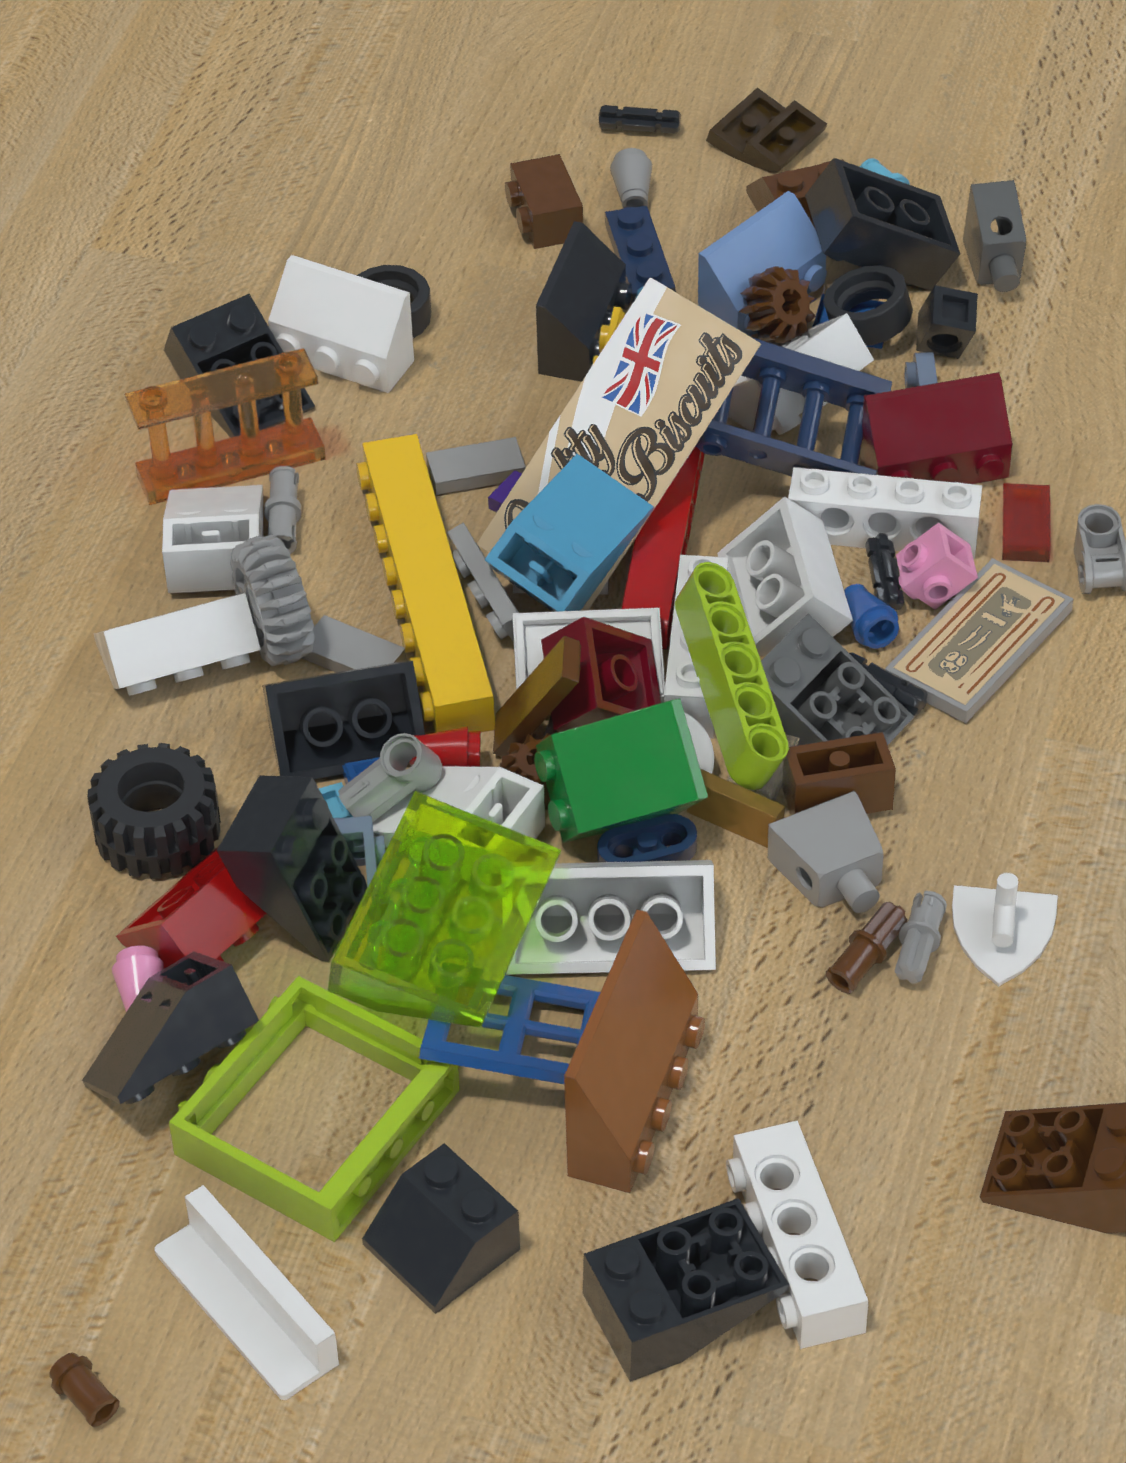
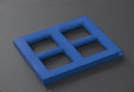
M445 964L421 1044L419 1059L564 1084V1075L569 1063L521 1055L525 1035L578 1045L600 992ZM461 988L512 997L508 1015L503 1016L456 1007ZM534 1001L585 1010L581 1029L529 1020ZM452 1022L503 1031L499 1050L446 1042Z

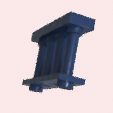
M753 338L760 342L761 345L741 374V376L759 381L762 385L753 432L727 424L733 387L695 447L707 455H723L791 477L793 467L876 475L877 470L858 465L863 439L864 396L891 391L892 381ZM780 388L801 394L805 398L797 445L771 438ZM823 402L843 407L848 411L840 459L815 452Z

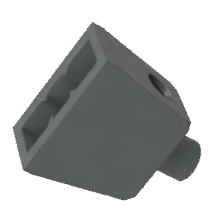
M1014 180L971 184L963 234V243L976 283L980 285L994 284V288L999 292L1012 291L1019 286L1026 249V234ZM995 219L998 226L997 232H993L991 229V223Z

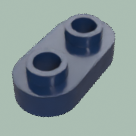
M667 814L609 829L598 840V863L689 861L697 851V829L690 819L678 814Z

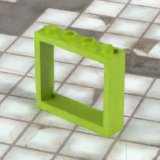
M298 976L280 997L274 996L267 1012L253 1027L245 1029V1037L236 1043L235 1048L222 1063H217L209 1069L203 1084L191 1098L178 1104L179 1111L169 1121L175 1156L335 1242L460 1091L458 1065L419 1059L423 1039ZM306 1026L411 1080V1083L319 1192L212 1135Z

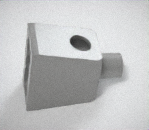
M855 791L769 824L767 858L814 906L823 908L845 899L854 912L862 913L871 909L878 902L880 894L875 887L882 881L883 849Z

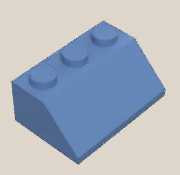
M787 191L701 251L698 256V306L748 336L758 333L757 330L746 329L750 320L749 315L739 312L747 306V301L740 293L750 287L749 278L764 272L767 268L778 266L779 268L783 267L784 270H798L799 280L810 281L807 289L808 294L817 291L825 283L827 276L826 255L823 254L816 229L795 194Z

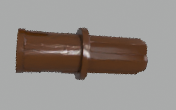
M890 901L883 903L862 930H854L849 936L850 945L826 971L828 981L843 993L850 994L853 992L874 964L882 963L886 958L887 947L899 934L901 927L907 923L906 911L900 905L896 906Z

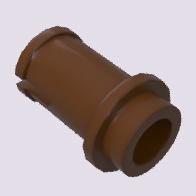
M73 1352L68 1353L58 1359L50 1369L51 1387L56 1394H65L84 1415L89 1425L92 1427L100 1426L116 1413L120 1401L107 1390L92 1372L93 1364L88 1357L78 1356Z

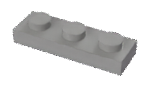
M463 522L447 532L457 548L452 552L454 563L464 578L472 573L475 580L467 585L482 609L489 604L494 611L487 614L486 617L499 638L502 640L509 635L514 642L513 613L519 612L495 572L485 561L486 557Z

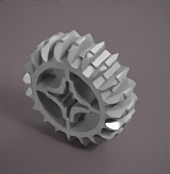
M271 534L264 537L259 535L246 539V542L236 545L232 550L230 563L233 571L231 576L235 584L234 591L236 595L246 594L261 648L259 650L261 658L271 666L287 665L297 662L302 657L312 653L315 635L313 632L314 624L310 614L311 609L306 597L307 593L304 591L302 578L299 576L296 564L291 559L290 552L284 546V542Z

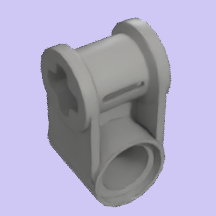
M1102 504L1089 505L1082 509L1078 515L1074 543V555L1078 568L1080 590L1082 594H1090L1093 588L1120 587L1122 591H1126V540L1121 518L1112 507Z

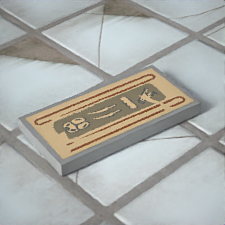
M993 558L977 574L978 578L962 589L885 668L905 679L906 686L909 683H913L926 690L928 693L926 701L929 705L964 723H967L1067 617L1073 608V598Z

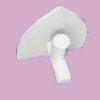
M1011 873L999 875L996 889L954 885L953 929L960 946L974 966L998 987L1022 974L1041 956L1052 938L1057 914L1058 895L1017 891L1018 878Z

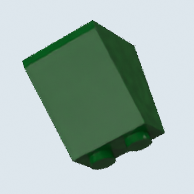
M680 698L555 733L536 745L535 768L540 780L546 781L551 799L548 804L549 819L553 828L560 832L562 843L602 834L609 829L667 814H679L708 798Z

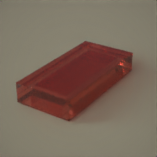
M1003 483L1002 560L1049 562L1051 553L1050 485Z

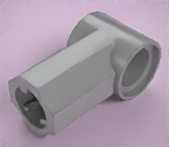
M407 733L397 734L384 744L380 758L338 790L340 795L338 797L353 817L372 816L373 823L412 791L418 793L433 788L442 774L441 760L438 755L413 735ZM417 756L415 763L406 770L408 762Z

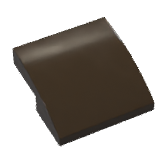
M757 87L709 130L706 141L725 154L753 167L779 172L826 129L827 123L795 100L785 108Z

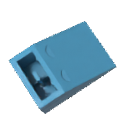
M576 454L511 522L487 555L485 561L495 572L552 612L581 611L654 510V506L582 456Z

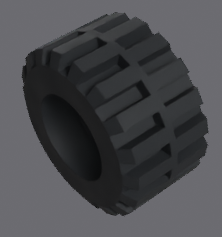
M159 743L157 747H148V744L137 745L138 749L131 752L127 749L117 753L116 760L107 759L100 765L102 772L94 773L90 780L91 788L88 789L87 799L95 843L98 846L99 854L104 861L110 860L111 867L120 872L127 868L129 876L138 878L142 874H150V879L161 878V874L171 872L172 876L183 873L182 868L185 866L194 868L201 862V855H209L215 848L214 841L219 840L221 833L216 784L211 768L205 766V760L199 755L190 757L189 749L180 746L174 750L170 748V744ZM162 809V810H158V811L148 812V811H151V810Z

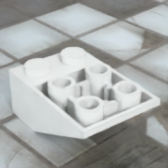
M263 485L169 491L163 517L162 543L168 593L235 590V584L231 576L233 571L230 565L233 548L246 542V539L259 535L263 537Z
M442 766V774L433 788L425 792L416 793L412 791L373 822L374 836L384 835L386 848L418 862L459 873L462 881L493 894L503 882L504 865L517 864L545 827L544 785L501 767Z

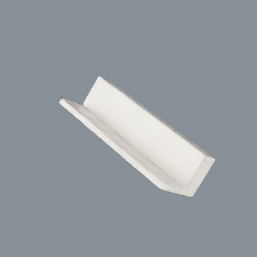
M204 1185L186 1195L185 1201L189 1225L155 1246V1254L279 1399H289L338 1366L336 1336L328 1324Z

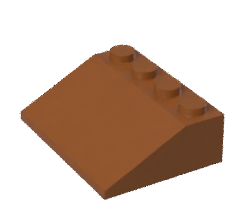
M636 909L564 1075L567 1176L631 1193L638 1173L646 1175L650 1168L655 1147L654 1142L651 1141L656 1130L663 1132L667 1126L672 1107V1101L669 1100L670 1094L673 1089L681 1090L689 1064L686 1055L689 1048L697 1049L699 1047L705 1027V1018L698 1016V992L649 914L642 910Z

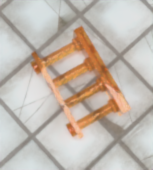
M305 349L283 352L279 355L125 393L127 405L138 430L148 428L152 458L135 462L137 477L148 504L153 505L167 501L170 490L222 487L268 475L271 470L279 466L295 468L326 460L325 446L312 418L303 419L300 389L319 384L318 376ZM282 393L285 424L259 430L256 400ZM238 405L241 435L215 442L211 411ZM193 416L197 447L170 453L166 423Z

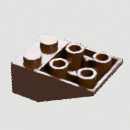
M1126 1102L1005 1111L981 1190L980 1199L982 1202L1106 1234L1126 1233Z

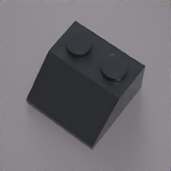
M443 1143L401 1174L362 1237V1243L436 1314L520 1250L519 1211L451 1148Z

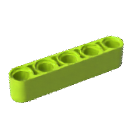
M703 562L694 568L677 596L675 609L696 675L700 679L699 684L727 771L738 785L746 789L757 790L763 788L769 782L786 757L789 750L788 740L735 582L731 574L724 567L712 562Z

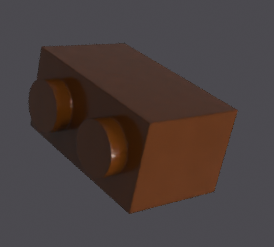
M560 154L510 163L511 181L505 182V194L509 207H516V218L520 233L528 234L534 249L564 244L573 222L583 223V204Z
M883 732L789 747L788 753L783 760L782 789L790 814L794 815L853 791L858 795L866 814L893 810L896 768Z

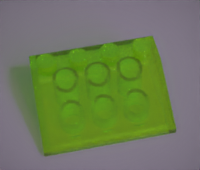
M415 791L331 961L327 991L378 1012L481 1028L556 866L561 849Z

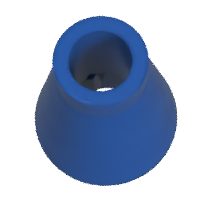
M853 584L848 586L844 592L853 619L850 624L856 640L860 644L874 649L889 645L896 638L899 631L897 612L868 592L863 585Z

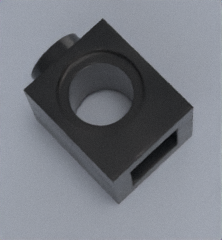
M934 285L918 312L916 351L933 352L936 355L959 359L976 333L978 294Z

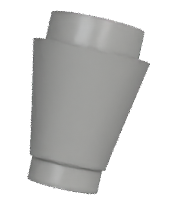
M627 148L619 151L611 163L610 172L622 202V207L648 206L647 200L652 173L651 160L640 149Z

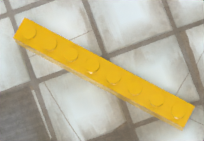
M417 434L362 443L364 462L356 463L359 487L361 491L369 489V494H365L369 522H378V525L373 526L377 553H386L387 557L382 558L385 582L387 586L395 585L396 590L391 591L395 619L404 618L405 624H400L402 645L405 648V653L413 652L414 658H409V661H413L417 687L422 686L424 692L419 693L423 722L432 721L435 732L468 726V731H492L495 729L494 696Z

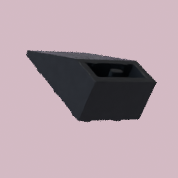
M250 294L171 327L164 352L185 388L235 443L314 409L313 401Z
M259 775L219 845L217 852L233 882L241 892L318 959L329 962L337 944L343 938L346 927L357 906L365 896L368 887L365 877L361 873L313 777Z
M193 951L149 977L82 1081L85 1087L117 1103L122 1104L125 1102L126 1104H132L149 1096L155 1090L154 1084L170 1074L178 1076L194 1069L201 1062L199 1057L213 1048H225L243 1039L246 1035L245 1029L258 1022L259 1019L232 964Z
M739 1198L584 1253L582 1294L630 1382L682 1363L789 1290L788 1281Z

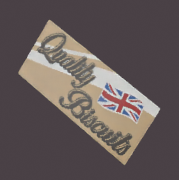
M649 278L482 534L477 545L490 553L511 522L576 454H579L650 503L655 509L760 347V342L653 278ZM644 524L581 609L582 611L590 609Z

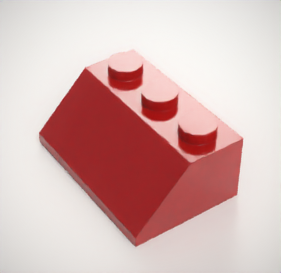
M217 847L116 937L127 948L132 946H148L158 952V958L164 962V969L193 951L224 962L221 954L232 944L234 947H237L253 937L259 930L256 922L266 912L236 887L217 852Z

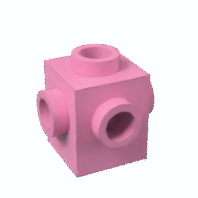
M939 522L896 554L900 572L898 580L903 591L910 598L920 599L934 610L978 578L970 544Z

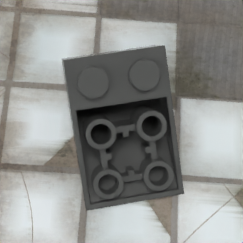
M809 614L761 660L788 744L792 746L883 732L888 745L914 718L901 703Z

